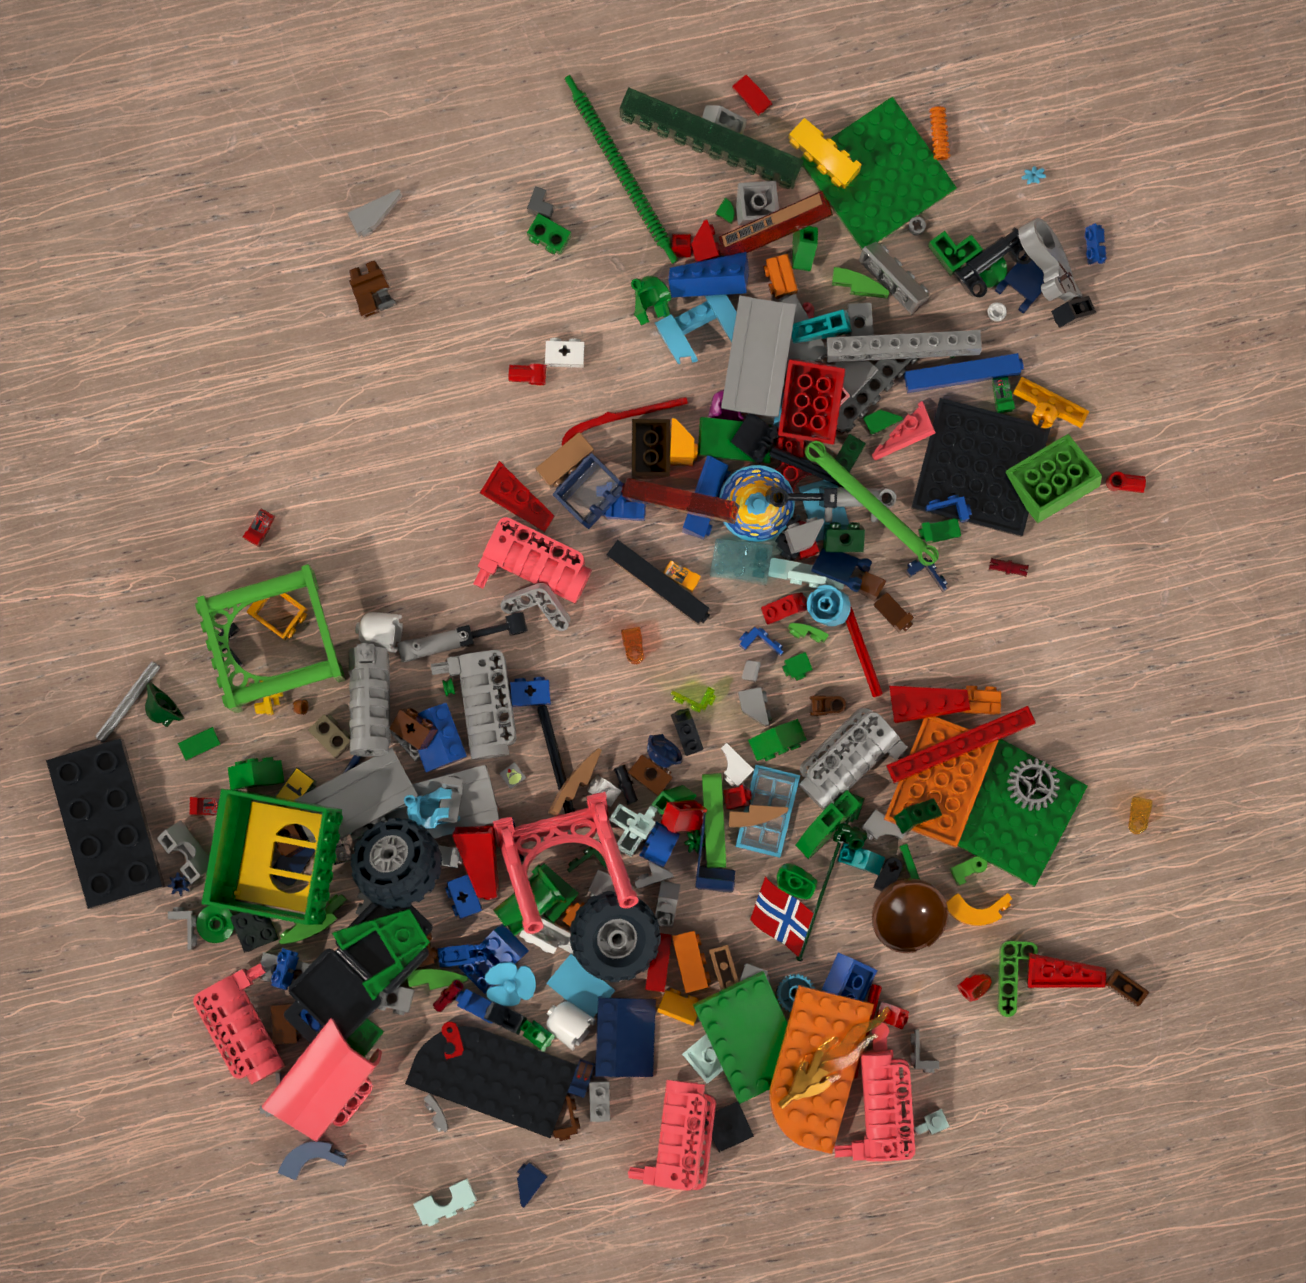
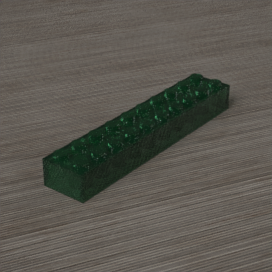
M629 87L620 105V118H622L623 122L631 125L632 123L640 125L639 128L650 132V130L657 132V135L664 139L669 137L678 145L692 147L691 149L697 153L705 152L714 160L719 161L722 159L731 167L737 168L739 166L748 174L762 176L761 178L765 181H776L784 189L795 188L803 169V159Z

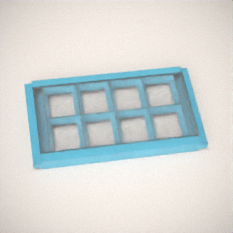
M755 764L750 784L752 794L750 805L788 807V812L767 823L740 828L735 847L778 858L781 857L800 775ZM749 806L745 807L744 812L749 813Z

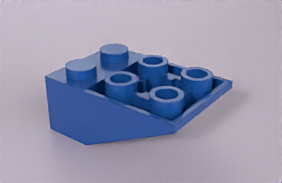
M503 923L494 929L481 943L485 944L486 948L473 951L474 957L484 955L487 956V960L458 966L484 994L487 993L490 987L494 986L485 980V974L491 967L503 962H513L516 965L529 951Z

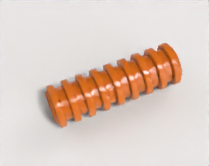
M943 106L929 109L931 113L930 119H932L930 121L932 125L931 130L933 131L931 135L934 137L932 138V142H934L932 146L935 148L933 150L935 154L933 157L937 160H946L951 157L948 153L950 148H948L949 142H947L949 140L947 136L948 131L946 130L948 128L946 125L947 119H945L947 114L944 113L946 108Z

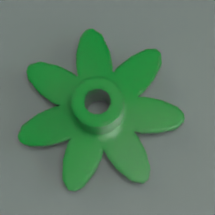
M695 830L694 834L687 832L689 840H686L684 844L690 845L688 852L690 853L695 849L696 853L699 854L701 840L699 830Z

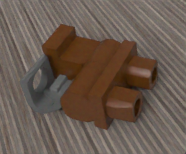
M375 260L366 264L369 272L362 275L359 267L349 270L351 278L349 282L356 298L360 315L363 318L370 317L397 305V302L391 298L387 291L390 285L385 273ZM374 293H377L381 299V304L378 306L373 296Z

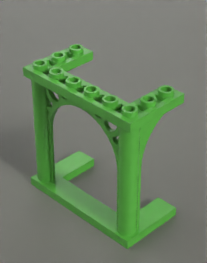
M309 564L301 566L302 570L208 598L204 595L197 597L198 603H195L197 613L203 618L200 624L203 633L207 632L208 640H206L208 651H212L214 656L211 662L214 670H218L219 677H216L219 688H223L224 691L222 696L223 704L234 713L242 712V706L251 701L331 677L338 683L346 681L341 662L337 659L317 591L319 586L315 572ZM307 587L328 660L270 677L257 676L241 668L231 654L228 641L230 626L236 615L244 607L256 601ZM232 607L234 609L232 614H229L226 610H223L225 608H228L229 610ZM215 615H225L228 620L227 623L224 625L216 623ZM215 627L223 629L224 635L219 636L218 634H220V632L217 629H215ZM224 648H227L228 651L227 653H223L222 650ZM233 665L235 670L229 676L230 668L228 666ZM242 673L244 675L242 684L234 686V676ZM252 678L255 681V683H249L250 686L246 687V685L248 684V679Z

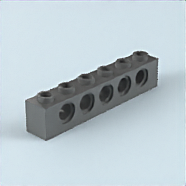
M905 358L904 362H898L896 359L879 360L874 365L879 371L853 398L850 396L840 406L837 430L841 434L845 431L849 433L856 424L854 422L857 418L862 419L869 412L867 408L871 404L875 405L882 398L880 394L884 390L888 392L895 384L893 380L897 376L901 378L907 371V365L910 362L914 364L919 358ZM884 368H890L893 374L891 376H885L882 370ZM872 381H876L879 383L880 388L873 390L869 384ZM864 395L867 402L861 404L857 401L856 397ZM845 409H851L854 412V415L852 417H846L843 411Z

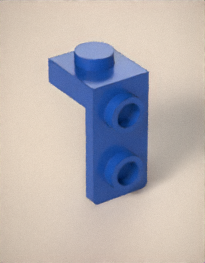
M959 495L947 497L948 500L940 502V499L933 500L926 506L927 512L956 504L961 523L970 519L969 516L972 515L970 505H966L964 496L959 497Z
M754 627L750 633L746 631L739 639L741 641L739 646L743 650H746L758 636L779 656L784 653L781 650L783 646L776 640L772 642L768 639V633L761 627L759 629Z
M466 989L465 992L461 990L456 999L459 1002L457 1006L492 1024V1022L484 1019L486 1009L492 1002L469 989Z

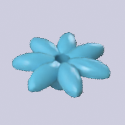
M1033 166L1032 171L1024 170L1026 175L1021 178L1023 180L1028 179L1027 184L1032 182L1039 184V178H1046V175L1043 174L1044 168L1037 170L1036 166Z

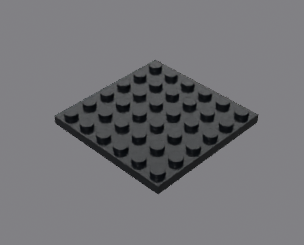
M939 398L933 421L936 433L929 437L911 508L926 512V506L929 505L930 501L940 499V502L948 500L947 497L953 495L964 496L966 505H970L972 513L969 516L970 519L965 523L1023 537L1029 512L1008 478L1006 470L1045 448L1051 427L1041 428L1042 424L1040 423L1035 425L1032 421ZM956 504L927 511V513L960 521Z

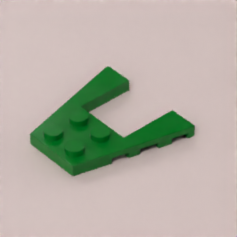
M410 909L332 932L340 948L344 950L376 930L395 960L394 964L362 982L372 1000L430 943Z

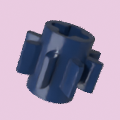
M177 872V877H169L172 882L167 887L174 889L172 891L173 895L177 891L180 896H183V891L190 892L188 884L191 883L186 880L185 875L181 877L180 873ZM183 880L182 884L184 887L177 889L176 881Z

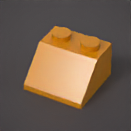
M670 988L669 991L665 990L657 1012L694 1026L698 1015L692 1004L697 1003L699 999L688 995V998L680 996L681 992Z

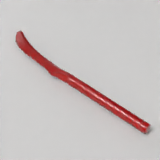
M687 397L628 411L606 412L602 416L579 423L569 429L562 439V446L577 433H582L605 423L688 404Z

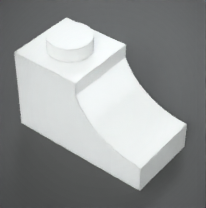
M726 743L721 748L727 759V770L724 772L726 776L724 780L730 786L736 785L738 787L754 769Z

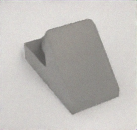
M648 861L652 876L646 873L637 876L638 880L634 882L636 888L639 889L673 878L674 876L670 871Z

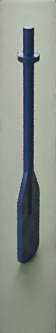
M354 755L343 773L356 767L362 756ZM300 825L299 827L303 835L305 836L306 840L310 842L302 825ZM307 847L291 858L280 855L273 868L301 874L315 850ZM273 875L275 879L288 886L295 884L298 880Z

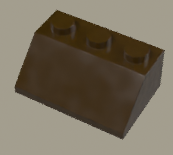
M632 419V479L670 477V419Z

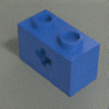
M545 677L533 678L534 681H526V678L514 679V682H510L512 707L551 704L549 680H545ZM529 687H532L533 690H536V692H534L532 696H529L528 693H525V691H527Z
M468 875L447 882L448 886L445 889L448 898H453L454 905H452L455 916L459 915L460 919L483 911ZM460 892L468 894L464 903L462 900H458Z

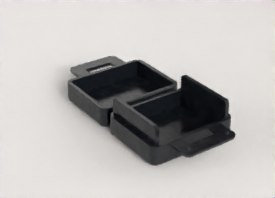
M373 902L348 926L351 927L399 912L400 910L410 909L426 936L433 929L432 924L412 904L406 908L398 906L396 909H390ZM376 930L344 950L340 948L336 941L338 947L336 951L333 949L324 950L289 986V994L296 1001L284 1012V1017L310 1044L330 1018L335 1021L340 1033L347 1040L381 1006L382 997L378 994L372 1000L362 982L395 963ZM425 947L382 991L386 994L393 993L429 956V949ZM303 1009L322 1026L317 1032L298 1015Z

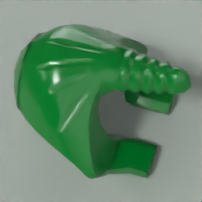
M645 276L641 279L636 278L632 280L631 286L635 290L636 295L634 316L639 320L641 326L649 323L646 310L650 306L654 305L658 318L662 316L665 318L671 315L668 301L671 300V295L668 287L662 280L655 276Z

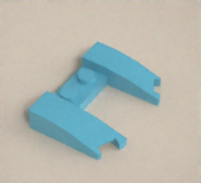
M727 295L705 296L706 302L675 318L671 314L655 323L659 334L678 364H680L681 357L691 356L692 363L698 361L684 335L716 318L732 342L737 312Z

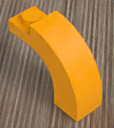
M957 893L946 904L948 914L955 920L966 925L983 926L1001 919L1002 916L998 911L1001 910L1003 912L1011 906L1010 901L1013 898L1006 893L990 907L976 909L969 906L960 894Z

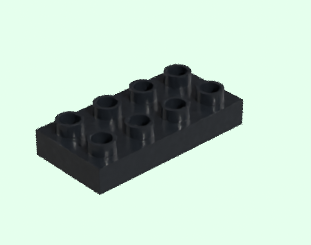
M119 738L46 760L87 908L94 909L165 888L124 740Z

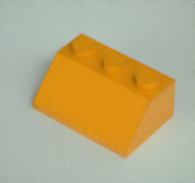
M672 418L670 465L693 466V461H697L698 444H694L693 436L676 418Z

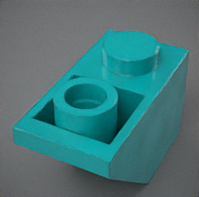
M843 843L837 861L865 872L879 875L885 857L862 848L853 850L848 844Z

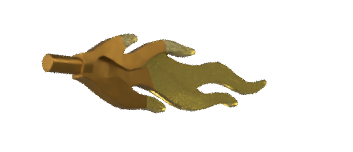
M886 1006L876 1019L854 1026L848 1032L845 1039L834 1049L826 1052L838 1042L839 1038L836 1036L821 1045L813 1055L807 1071V1061H803L798 1067L792 1085L788 1090L789 1094L778 1105L784 1109L794 1099L798 1100L820 1094L834 1081L839 1079L841 1075L834 1074L820 1082L827 1074L850 1066L860 1057L869 1042L877 1038V1035L871 1034L866 1036L855 1049L851 1050L853 1044L861 1035L876 1028L885 1020L889 1007Z

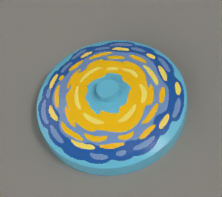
M749 465L733 472L723 483L718 497L720 517L730 522H723L726 528L737 537L752 542L766 541L779 535L787 527L786 524L793 516L795 501H788L783 507H775L767 502L765 495L767 490L774 486L784 489L787 493H793L789 482L775 469L763 465ZM779 492L773 496L775 502L781 497Z

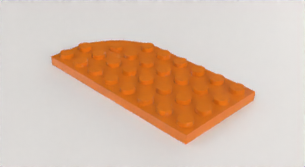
M798 985L770 1087V1106L776 1123L793 1142L804 1148L832 1154L873 1004ZM819 1049L824 1054L818 1067L830 1072L820 1082L828 1079L831 1085L820 1094L798 1100L794 1099L782 1109L778 1103L789 1094L788 1090L792 1085L797 1069L799 1068L806 1072L813 1055Z

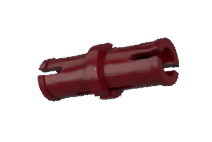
M991 557L990 563L997 564V566L990 564L989 570L1005 572L1007 575L1011 573L1027 577L1028 572L1020 569L1028 570L1029 565Z
M457 979L453 980L448 988L442 990L441 996L433 1003V1008L438 1012H442L449 1003L455 1000L456 995L463 989V983Z

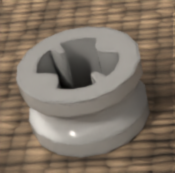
M921 217L912 218L908 225V229L913 235L922 234L926 227V223ZM915 222L916 224L917 222H920V227L922 229L919 230L918 228L917 231L914 230V225L912 223Z

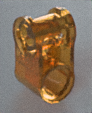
M640 626L622 629L621 634L627 659L631 664L638 665L644 659ZM633 651H637V653L640 654L637 656L638 659H634L633 656H630L633 655Z

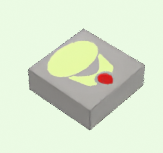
M515 762L499 773L510 789L526 779Z

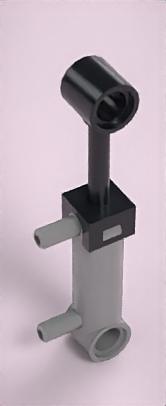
M774 486L769 488L765 495L767 502L775 507H783L788 501H819V506L825 508V522H832L833 508L864 507L845 488L820 487L819 493H787L784 489ZM885 487L867 488L881 502L882 495L887 493L888 499L882 502L887 508L895 504L896 494L891 489ZM779 492L781 497L775 502L773 496ZM871 513V522H878V519Z
M524 612L508 615L505 617L506 623L471 631L470 626L466 625L455 630L399 642L397 646L401 662H409L457 648L474 646V638L506 630L509 631L510 636L528 632Z

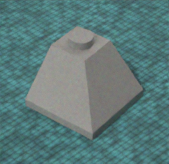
M776 181L738 183L736 204L738 226L749 225L779 211Z

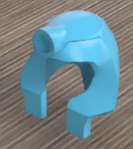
M440 787L425 796L414 797L413 795H407L404 798V803L408 806L407 814L409 819L416 821L417 825H422L425 829L436 828L437 825L449 823L438 821L441 818L449 817V808H439L440 799H451L452 789Z

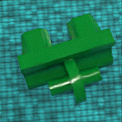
M526 1020L520 1028L524 1032L523 1036L543 1052L546 1050V1047L552 1044V1040L556 1037L535 1020L532 1023Z

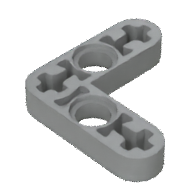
M537 583L504 596L501 602V609L508 614L538 605L552 626L558 631H565L571 622L569 614L551 588L545 583ZM521 596L529 597L530 601H524ZM547 604H552V605H554V606L556 607V609H555V610L549 609V608L547 607Z

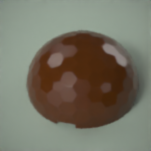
M907 878L893 882L880 892L872 909V926L877 938L887 948L899 953H915L917 950L927 946L930 947L941 937L948 922V908L944 896L935 886L921 879Z

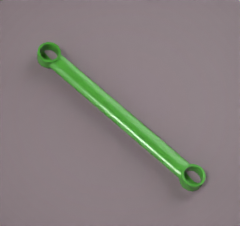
M813 441L806 447V457L811 461L817 462L918 556L921 564L930 566L938 560V550L933 546L927 545L826 451L823 443ZM809 447L813 448L820 457L811 456ZM922 552L928 554L933 562L925 561L922 557Z

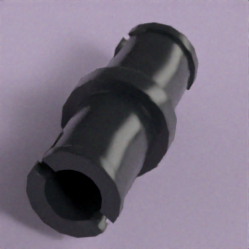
M625 765L614 768L620 784L618 787L622 789L626 804L639 801L632 786L634 784L633 780H630Z

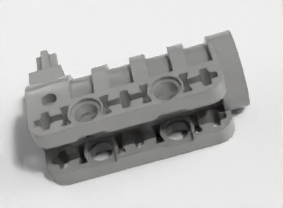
M357 644V647L349 649L350 754L356 756H381L388 754L389 746H391V730L389 729L391 726L389 654L386 648L374 646V644Z
M499 650L469 653L449 657L447 662L431 664L432 675L449 673L450 676L460 675L471 760L510 755L508 746L516 742L517 735L507 664L502 652ZM496 656H498L499 659H501L498 660V666L500 667V669H496V665L494 663ZM496 676H504L503 681L495 683L494 679ZM498 689H502V693L506 697L503 699L505 707H502L498 699L500 698V691ZM502 713L509 714L507 721H500ZM503 727H507L508 733L512 735L509 736V740L507 741L504 737H502L506 735L505 729Z
M861 707L801 764L800 772L805 779L799 785L824 811L831 802L834 803L861 779L886 753L895 760H899L909 756L906 751L908 747L878 713L866 707ZM853 724L854 726L846 732L847 726ZM826 751L822 757L818 758L820 752Z

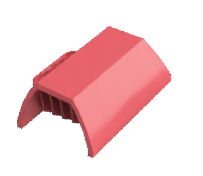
M330 1018L268 1097L262 1108L317 1142L331 1123L336 1126L345 1125L371 1093L373 1086L368 1076L380 1062L382 1051L377 1049L371 1058L367 1060L350 1048L335 1021Z

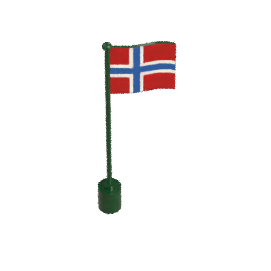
M852 794L862 805L844 824L853 823L854 819L858 820L865 798ZM837 843L814 912L809 910L798 899L777 888L766 876L759 892L750 920L761 931L789 948L797 955L796 959L799 962L803 961L802 956L841 843Z

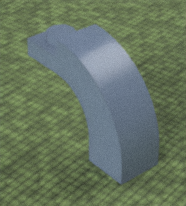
M311 1141L293 1149L283 1160L278 1173L297 1180L304 1164L312 1158H324L343 1167L346 1165L348 1158L344 1157L345 1153L335 1149L332 1152L333 1143Z

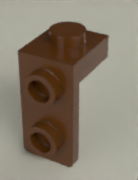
M886 592L874 603V607L898 633L901 630L906 632L913 625L911 622L914 619L910 612L907 614L889 593Z
M570 1095L566 1096L572 1127L553 1131L554 1138H559V1141L571 1139L570 1135L578 1134L577 1130L581 1129L579 1118H575L573 1110H577L575 1098L571 1099Z

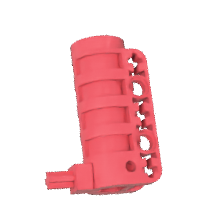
M505 517L499 520L478 564L480 571L473 584L483 589L490 574L494 575L497 568L500 567L533 584L545 583L554 594L576 604L588 582L592 569L585 566L584 557L579 551L511 518ZM508 525H510L511 530H503V527H508ZM522 533L529 534L526 540L519 539ZM544 542L546 547L541 546L539 548L537 543L541 544ZM559 549L564 552L560 557L553 555ZM578 558L579 563L573 565L572 560H576Z
M261 963L249 970L242 969L197 993L193 999L194 1006L232 1076L238 1079L247 1076L251 1085L285 1067L281 1056L244 990L254 984L253 980L266 973ZM214 1013L217 1015V1021L213 1019ZM232 1047L236 1051L235 1055H233L231 1052Z
M666 1080L656 1167L645 1166V1169L630 1167L628 1171L630 1179L643 1180V1184L685 1191L701 1190L705 1187L716 1108L715 1098L712 1095L704 1094L705 1084ZM705 1118H707V1119H708V1122H709V1124H708V1126H707L706 1128H704V1127H705ZM702 1157L704 1160V1164L700 1167V1160Z

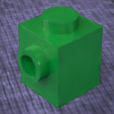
M806 652L784 660V666H782L785 676H789L791 680L795 678L796 681L806 678V673L813 670Z

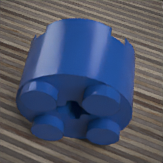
M656 822L639 856L664 868L680 833L670 832L666 826Z

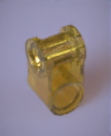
M1132 797L1128 824L1131 833L1139 835L1147 829L1152 799ZM1140 821L1139 823L1140 825H1143V827H1140L1137 830L1136 826L1133 825V823Z

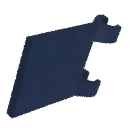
M1024 253V255L1020 258L1021 261L1025 259V256H1026L1025 253ZM1033 260L1028 264L1016 263L1004 280L997 285L995 292L1000 295L1008 285L1026 298L1018 309L1024 314L1042 292L1041 285L1044 284V272Z
M822 548L811 568V572L845 584L852 591L858 592L861 588L862 580L858 577H850L856 566L864 573L869 572L872 561L867 558L859 559L844 552H826Z

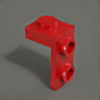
M803 592L788 595L762 606L761 610L766 623L769 625L793 614L808 611L807 599Z

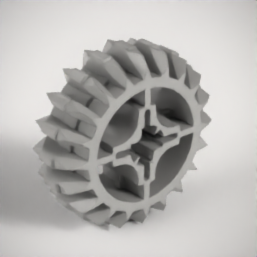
M1027 759V765L1021 761L1019 763L1020 767L1016 765L1013 768L1015 772H1010L1009 775L1014 779H1008L1007 783L1013 784V786L1008 787V791L1014 790L1010 797L1014 798L1016 796L1018 798L1015 804H1018L1020 801L1023 802L1021 808L1024 809L1028 804L1029 811H1032L1035 805L1036 810L1039 811L1041 805L1043 808H1047V802L1050 804L1054 802L1052 797L1056 798L1058 794L1053 790L1060 789V786L1054 784L1060 780L1059 778H1053L1057 772H1050L1052 769L1051 765L1047 768L1044 767L1046 761L1039 765V759H1035L1034 764H1032L1031 759ZM1036 770V774L1033 777L1021 775L1024 771ZM1042 774L1048 781V788L1041 781ZM1036 779L1035 785H1036L1037 787H1035V788L1031 791V789H1032V788H1031L1032 784L1029 783V781L1032 782V781H1034V780ZM1019 781L1026 788L1025 796L1019 788ZM1034 792L1046 794L1041 799H1030Z

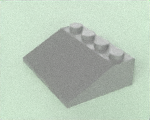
M877 242L865 246L862 249L859 262L912 315L928 300L929 291L922 284L919 286L915 281V276L910 271L906 272L901 267L902 263L896 257L892 258L888 254L889 250L883 244L879 245Z

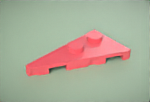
M923 401L918 403L919 407L911 416L908 414L904 421L889 434L890 438L883 445L880 444L875 449V452L872 454L875 461L936 433Z

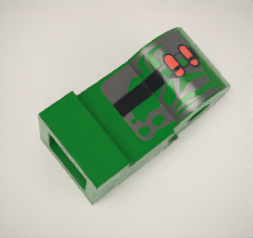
M1008 376L992 378L996 412H1013L1015 405Z

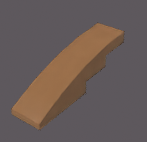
M601 749L594 750L571 773L557 793L548 813L554 816L558 815L564 801L574 799L579 785L582 787L588 785L602 751Z

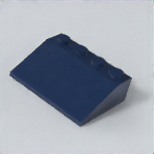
M598 997L595 1076L653 1077L656 999Z

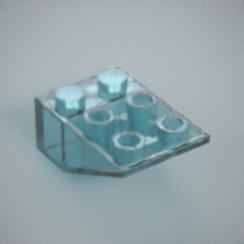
M716 539L710 577L766 586L773 545Z

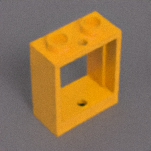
M286 593L280 594L281 597L300 610L282 633L257 615L269 598L252 603L246 612L283 640L291 639L296 632L295 627L297 624L303 623L308 616L306 613L308 611L307 608Z

